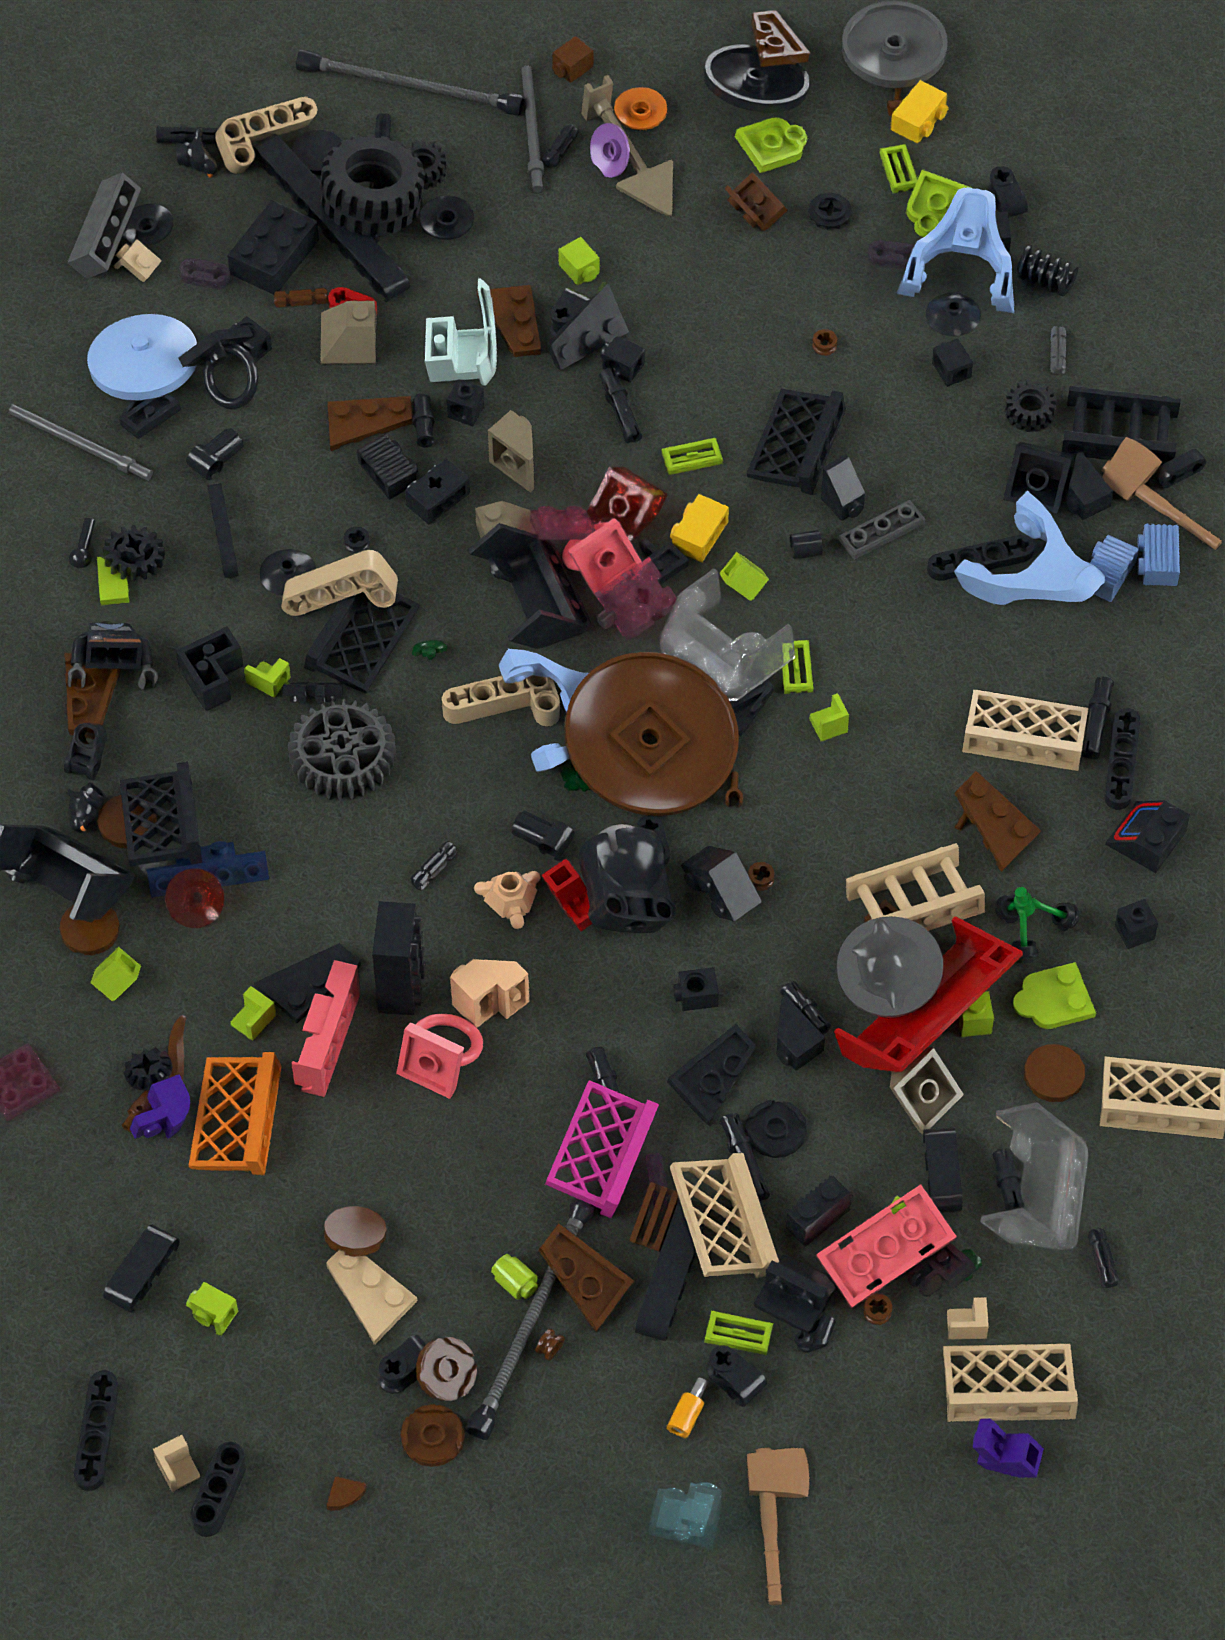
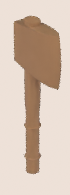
M1125 437L1112 460H1108L1101 470L1104 473L1102 478L1109 487L1128 501L1136 495L1152 508L1168 516L1178 523L1177 525L1182 526L1202 540V543H1206L1216 550L1222 543L1219 538L1187 517L1186 514L1180 512L1166 499L1145 485L1162 461L1142 444Z
M759 1448L756 1450V1453L747 1454L749 1495L759 1496L761 1526L764 1536V1555L767 1572L766 1588L768 1589L770 1605H780L782 1603V1585L780 1584L778 1558L780 1552L778 1551L776 1497H808L809 1468L803 1448L777 1450Z

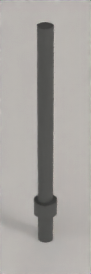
M523 66L521 71L530 158L528 175L532 180L533 192L540 193L543 191L542 176L544 175V164L540 160L532 68L530 66Z
M12 404L9 408L10 415L116 465L118 470L126 474L132 473L147 481L152 478L153 471L137 464L134 458L112 452L15 404Z

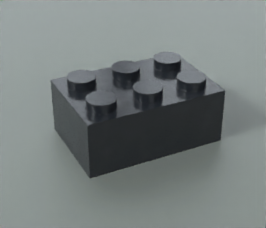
M271 200L227 255L230 275L274 295L276 291L281 290L319 241L317 221Z

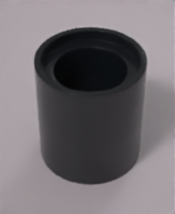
M819 530L790 534V548H794L793 559L822 555V540Z

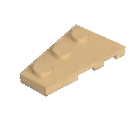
M338 1250L326 1262L328 1270L344 1296L348 1299L374 1345L417 1302V1297L367 1256L352 1257L345 1255V1251Z

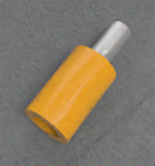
M698 1378L691 1393H683L667 1425L669 1432L682 1438H688L704 1406V1402L700 1398L708 1384L705 1379Z

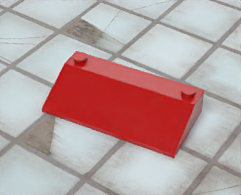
M955 916L951 921L957 937L956 944L942 956V980L929 1003H926L917 1011L904 1016L878 1017L857 1038L837 1028L834 1033L842 1056L863 1068L902 1072L1023 956L1022 951Z

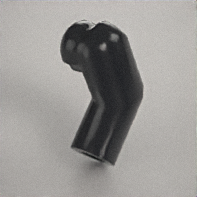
M823 1315L816 1331L811 1333L800 1331L795 1336L797 1348L802 1352L809 1353L826 1347L836 1320L830 1316Z

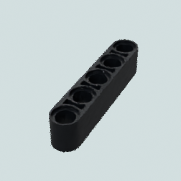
M680 1199L635 1327V1333L662 1341H667L668 1327H672L677 1312V1300L682 1298L687 1283L685 1282L686 1275L691 1272L696 1257L694 1255L695 1246ZM691 1200L693 1207L702 1213L705 1212L708 1207L706 1204ZM711 1209L706 1215L707 1217H710ZM701 1223V1225L699 1226V1228H700L701 1234H704V1231H705L704 1224Z

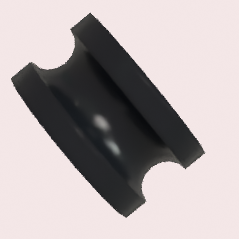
M356 526L351 527L345 532L344 545L347 551L357 554L369 548V534L366 529ZM361 537L362 541H357L356 544L352 543V540Z

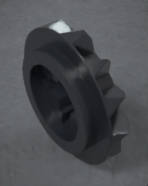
M823 193L816 196L810 202L808 212L810 220H814L817 227L823 225L828 230L834 226L839 229L841 224H847L852 208L849 201L842 195ZM830 205H832L833 209L832 216L827 215Z
M157 1047L151 1051L143 1048V1052L138 1055L132 1053V1060L125 1062L126 1070L123 1073L131 1087L138 1090H150L152 1084L170 1077L173 1065L166 1051L161 1052ZM146 1062L151 1064L149 1075L144 1071Z

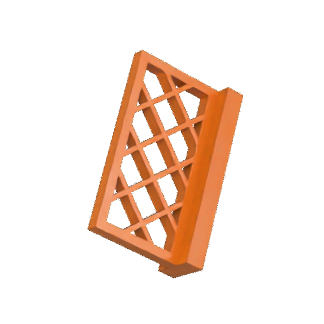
M263 1052L262 1057L206 1058L189 1160L190 1169L251 1171L254 1175H265L282 1068L275 1052ZM213 1066L227 1067L230 1070L218 1082L212 1077ZM248 1067H258L257 1074L248 1082L239 1075ZM236 1077L242 1083V1086L229 1096L223 1087ZM217 1091H220L226 1099L212 1109L207 1104L208 1098ZM249 1091L253 1095V1101L241 1109L235 1101ZM232 1104L238 1113L225 1123L218 1114ZM215 1118L221 1124V1127L207 1136L203 1131V1126ZM245 1118L249 1123L248 1129L237 1136L230 1128ZM225 1132H228L234 1140L220 1150L214 1141ZM209 1145L217 1152L208 1161H198L199 1152ZM240 1145L244 1150L243 1161H230L226 1156Z

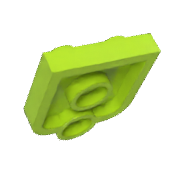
M770 118L736 129L735 138L760 173L798 161L802 156L803 147L807 143L806 132L801 126L789 125L786 120L781 118Z
M922 170L906 209L907 217L915 223V232L921 237L928 235L948 211L957 191L969 186Z
M1076 962L1028 975L1023 981L1022 990L1015 995L1013 1000L1014 1010L1020 1016L1032 1018L1037 1026L1044 1029H1052L1094 1018L1096 1015Z

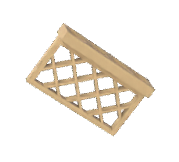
M973 690L962 752L1078 771L1089 708ZM978 699L990 701L994 706L984 711L977 704ZM1010 705H1016L1023 711L1013 716L1006 708ZM1040 709L1047 710L1052 716L1041 720L1035 712ZM1000 712L1006 719L996 724L990 716ZM1071 714L1081 716V720L1070 725L1063 717ZM1029 717L1035 724L1025 728L1019 721ZM983 720L989 728L974 726V724ZM1057 721L1064 729L1054 733L1048 725ZM1012 725L1018 731V733L1004 731L1002 729ZM1041 729L1047 737L1031 734ZM1070 734L1077 742L1061 740V738Z
M1105 1056L1100 1126L1223 1139L1225 1132V1069ZM1110 1066L1124 1068L1128 1075L1118 1080L1110 1072ZM1145 1070L1154 1071L1159 1078L1149 1083L1140 1074ZM1176 1073L1184 1074L1190 1081L1180 1087L1171 1077ZM1206 1077L1220 1078V1084L1211 1090L1202 1080ZM1133 1079L1143 1087L1134 1094L1125 1086V1084ZM1164 1082L1173 1090V1092L1165 1097L1155 1089ZM1193 1086H1196L1204 1093L1197 1100H1194L1186 1092ZM1119 1090L1127 1099H1109V1095ZM1149 1093L1158 1102L1146 1103L1142 1102L1140 1098ZM1180 1096L1188 1105L1186 1107L1175 1106L1170 1102ZM1210 1099L1219 1107V1110L1204 1109L1201 1105Z
M733 1153L729 1159L673 1162L670 1170L704 1277L754 1273L756 1278L766 1276V1269L770 1262L773 1260L778 1263L779 1260L744 1154ZM709 1170H721L724 1183L721 1184L707 1174ZM682 1172H690L699 1178V1181L693 1186L683 1178ZM702 1181L717 1191L713 1199L698 1189ZM720 1194L731 1201L732 1211L716 1202ZM692 1196L708 1206L704 1213L692 1206L690 1200ZM710 1209L726 1218L722 1226L706 1216ZM729 1221L740 1228L742 1234L740 1239L725 1229ZM701 1223L717 1233L712 1241L701 1234L699 1228ZM719 1236L735 1246L731 1253L716 1244ZM738 1248L749 1255L751 1263L744 1264L734 1257ZM710 1250L724 1259L725 1263L712 1266L708 1256Z
M1070 1344L943 1346L948 1421H979L980 1419L991 1418L993 1421L1076 1419L1078 1397L1077 1391H1075ZM1019 1354H1027L1034 1361L1024 1369L1014 1359ZM1050 1354H1064V1362L1058 1368H1055L1045 1359ZM963 1355L970 1363L960 1370L951 1363V1356ZM987 1355H996L1002 1362L993 1370L982 1360ZM1039 1365L1051 1373L1043 1382L1031 1374ZM1007 1366L1019 1374L1011 1383L999 1375ZM975 1367H978L987 1374L980 1383H977L967 1375ZM1057 1378L1067 1385L1068 1391H1053L1048 1386ZM1026 1379L1037 1388L1032 1392H1022L1016 1386ZM962 1380L973 1389L969 1393H954L953 1387ZM992 1380H995L1004 1389L1001 1392H989L984 1387Z

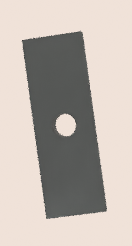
M908 500L839 535V541L851 557L856 559L925 524V518L911 500Z

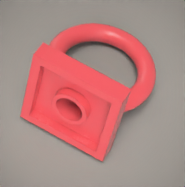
M615 518L609 522L594 524L583 529L566 544L562 552L564 565L571 570L580 571L596 597H599L643 566L638 554Z
M452 1014L429 1015L418 1021L416 1025L410 1022L404 1030L396 1074L450 1099L456 1090L460 1067L472 1063L483 1050L482 1035L470 1021ZM435 1026L457 1028L468 1035L471 1040V1047L463 1053L464 1047L428 1031V1029Z

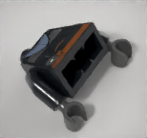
M110 621L90 623L88 632H83L73 641L71 665L73 668L68 672L69 687H71V680L75 678L81 680V688L85 686L86 674L82 669L84 666L85 668L104 669L142 668L143 671L138 681L139 687L144 689L146 679L152 681L153 688L155 687L158 673L151 668L153 666L150 643L145 637L136 633L130 624L112 623Z

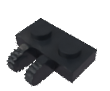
M643 539L639 542V547L648 557L644 559L636 552L643 566L627 576V578L634 586H638L643 590L646 595L688 567L689 559L671 541L657 550L647 539Z
M285 682L283 684V696H290V701H296L299 704H305L307 696H315L316 703L323 704L324 702H331V700L335 702L336 697L343 695V683Z
M931 1243L920 1250L919 1253L923 1256L932 1250L934 1246ZM949 1243L930 1257L922 1260L914 1267V1270L909 1272L907 1279L913 1287L919 1286V1292L927 1297L941 1288L942 1281L954 1289L977 1269L968 1257L953 1244Z

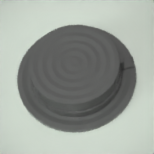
M879 917L861 924L845 939L837 958V976L846 997L859 1009L879 1017H900L922 1008L935 995L943 975L942 953L935 938L920 924L902 917Z

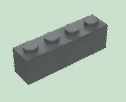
M123 172L101 181L67 262L85 278H91L108 271L141 191V188Z

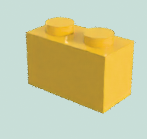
M920 80L892 113L891 131L916 143H919L924 136L929 137L933 131L934 123L937 120H942L947 113V93Z
M698 494L694 502H689L686 506L680 524L675 523L670 533L672 543L684 555L703 562L728 523L729 507Z

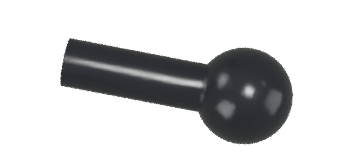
M92 518L84 519L78 547L70 553L69 562L75 568L87 567L92 561L91 553L88 551L96 522Z

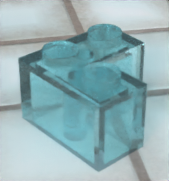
M690 1482L688 1494L677 1488H658L649 1523V1535L713 1549L721 1517L722 1489H717L715 1485L707 1482H700L698 1484Z

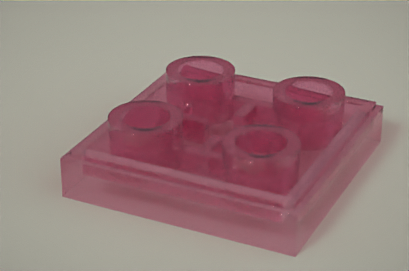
M541 506L538 510L530 511V522L539 540H583L595 532L587 511L579 506H569L566 510H555L551 506Z
M29 1043L0 1059V1112L7 1122L60 1091L59 1086Z

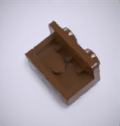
M753 172L734 190L729 185L724 188L730 195L727 201L737 211L742 208L746 212L742 217L752 228L758 225L762 231H765L788 211Z

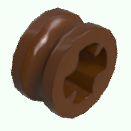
M828 329L817 331L813 336V350L819 355H831L837 349V335ZM823 339L829 340L827 345H821Z
M757 862L750 866L748 876L756 890L764 891L773 885L775 872L770 864ZM760 872L766 873L762 881L756 879Z
M883 1294L869 1296L864 1304V1316L867 1321L875 1325L888 1322L891 1318L893 1307L890 1299ZM882 1304L884 1306V1314L880 1312L872 1313L873 1306L871 1305L878 1307Z
M550 1328L539 1340L535 1352L538 1354L544 1353L545 1359L550 1361L561 1349L565 1337L562 1335L556 1336L555 1330Z

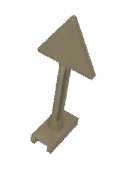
M609 75L603 78V85L595 89L592 88L590 83L586 84L581 112L585 120L588 121L599 116L603 118L605 123L616 124L623 130L613 114L611 106L613 82ZM625 133L629 143V162L637 174L617 182L616 189L668 217L672 216L673 161L668 160L652 168H647Z

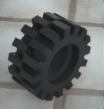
M421 140V145H417L415 141L412 142V147L408 144L404 147L405 149L409 148L412 150L415 157H418L420 161H427L432 164L431 167L423 169L425 173L424 190L429 189L428 185L430 184L433 188L436 187L437 181L439 183L443 182V177H446L447 174L446 154L439 145L435 147V143L431 141L429 145H426V140Z
M1026 380V385H1023L1021 381L1017 383V388L1014 385L1010 388L1006 398L1005 416L1007 419L1010 418L1009 423L1012 426L1017 423L1016 428L1019 430L1024 426L1026 427L1025 432H1030L1031 428L1034 427L1035 432L1040 431V426L1045 429L1048 427V422L1052 423L1055 416L1056 397H1054L1053 390L1048 391V385L1045 384L1043 387H1040L1041 382L1036 381L1035 385H1031V380ZM1025 401H1034L1041 406V409L1027 411L1021 408L1020 405Z

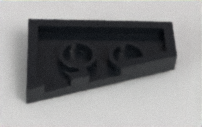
M338 943L255 982L254 986L298 1023L308 1014L315 993L325 996L331 993L325 987L334 960L357 965L358 968L361 966V961Z
M735 1024L668 1078L667 1083L709 1125L755 1051L756 1045Z

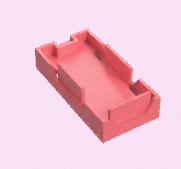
M336 960L333 962L325 987L334 995V998L315 993L302 1031L313 1033V1035L306 1038L298 1063L292 1061L294 1084L303 1086L301 1092L322 1097L326 1095L361 994L358 966Z
M920 1184L816 1254V1257L852 1309L922 1260L930 1257L954 1241L957 1236ZM904 1202L906 1207L893 1215L891 1209ZM851 1236L854 1241L840 1249L839 1245ZM932 1243L934 1248L922 1256L919 1251ZM880 1279L882 1282L871 1291L867 1289L868 1285Z

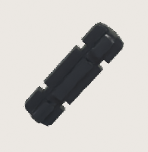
M573 124L563 127L560 132L561 135L557 136L549 148V152H546L542 161L547 167L551 168L558 165L561 160L560 157L564 156L572 144V140L578 135V129Z
M449 841L444 842L439 847L440 851H436L420 867L422 870H417L411 876V884L417 889L423 890L429 884L428 880H433L448 865L447 861H451L458 852L455 845Z
M1103 1228L1092 1229L1089 1231L1088 1239L1090 1246H1093L1092 1253L1097 1271L1100 1273L1101 1285L1103 1288L1117 1286L1119 1278L1117 1271L1114 1269L1115 1264L1110 1246L1106 1242L1108 1240L1106 1232Z

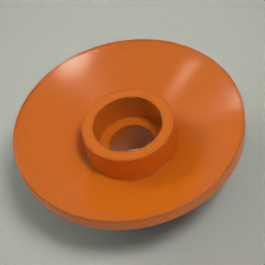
M637 87L626 90L618 96L614 104V113L617 120L624 126L635 130H647L656 127L665 119L667 103L664 97L657 91Z

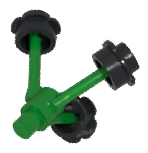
M1024 887L1017 888L1015 895L1001 896L996 902L997 908L995 911L1001 920L1004 919L1007 923H1015L1020 917V940L1012 942V946L1023 953V956L1016 961L1017 963H1031L1034 960L1033 958L1039 955L1038 949H1036V942L1027 939V917L1032 915L1035 909L1038 908L1052 914V922L1061 931L1073 928L1079 921V910L1075 904L1061 902L1054 908L1032 898Z

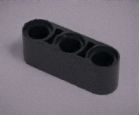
M955 1128L923 1129V1143H926L924 1156L926 1171H928V1195L940 1212L962 1211V1187Z
M153 1224L149 1225L109 1280L104 1290V1299L133 1313L136 1310L133 1307L138 1300L142 1301L153 1284L151 1282L156 1275L159 1276L169 1263L170 1259L168 1257L173 1250L175 1252L178 1250L180 1239Z
M225 1442L218 1447L192 1505L191 1518L196 1533L202 1537H211L219 1532L246 1471L243 1448L236 1442ZM228 1458L239 1459L233 1465L224 1464V1461ZM216 1486L226 1487V1490L222 1493L215 1494L211 1492ZM209 1514L214 1516L210 1522L204 1523L199 1521L203 1515Z

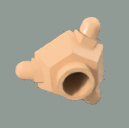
M531 871L522 875L519 872H506L493 877L491 881L477 882L474 890L478 895H483L485 897L484 901L502 918L510 919L513 928L520 929L524 925L523 916H526L525 913L530 912L537 892L535 887L540 881V874L537 871Z

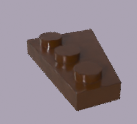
M64 652L69 735L73 736V732L79 724L99 723L103 725L121 669L85 668L84 666L82 669L86 674L85 686L81 688V680L75 678L71 680V687H69L68 672L73 666L71 665V653ZM89 728L86 731L85 738L95 739L94 731Z
M977 771L954 793L971 823L975 824L983 837L982 842L986 849H990L997 861L996 865L1001 872L1041 832L1037 826Z

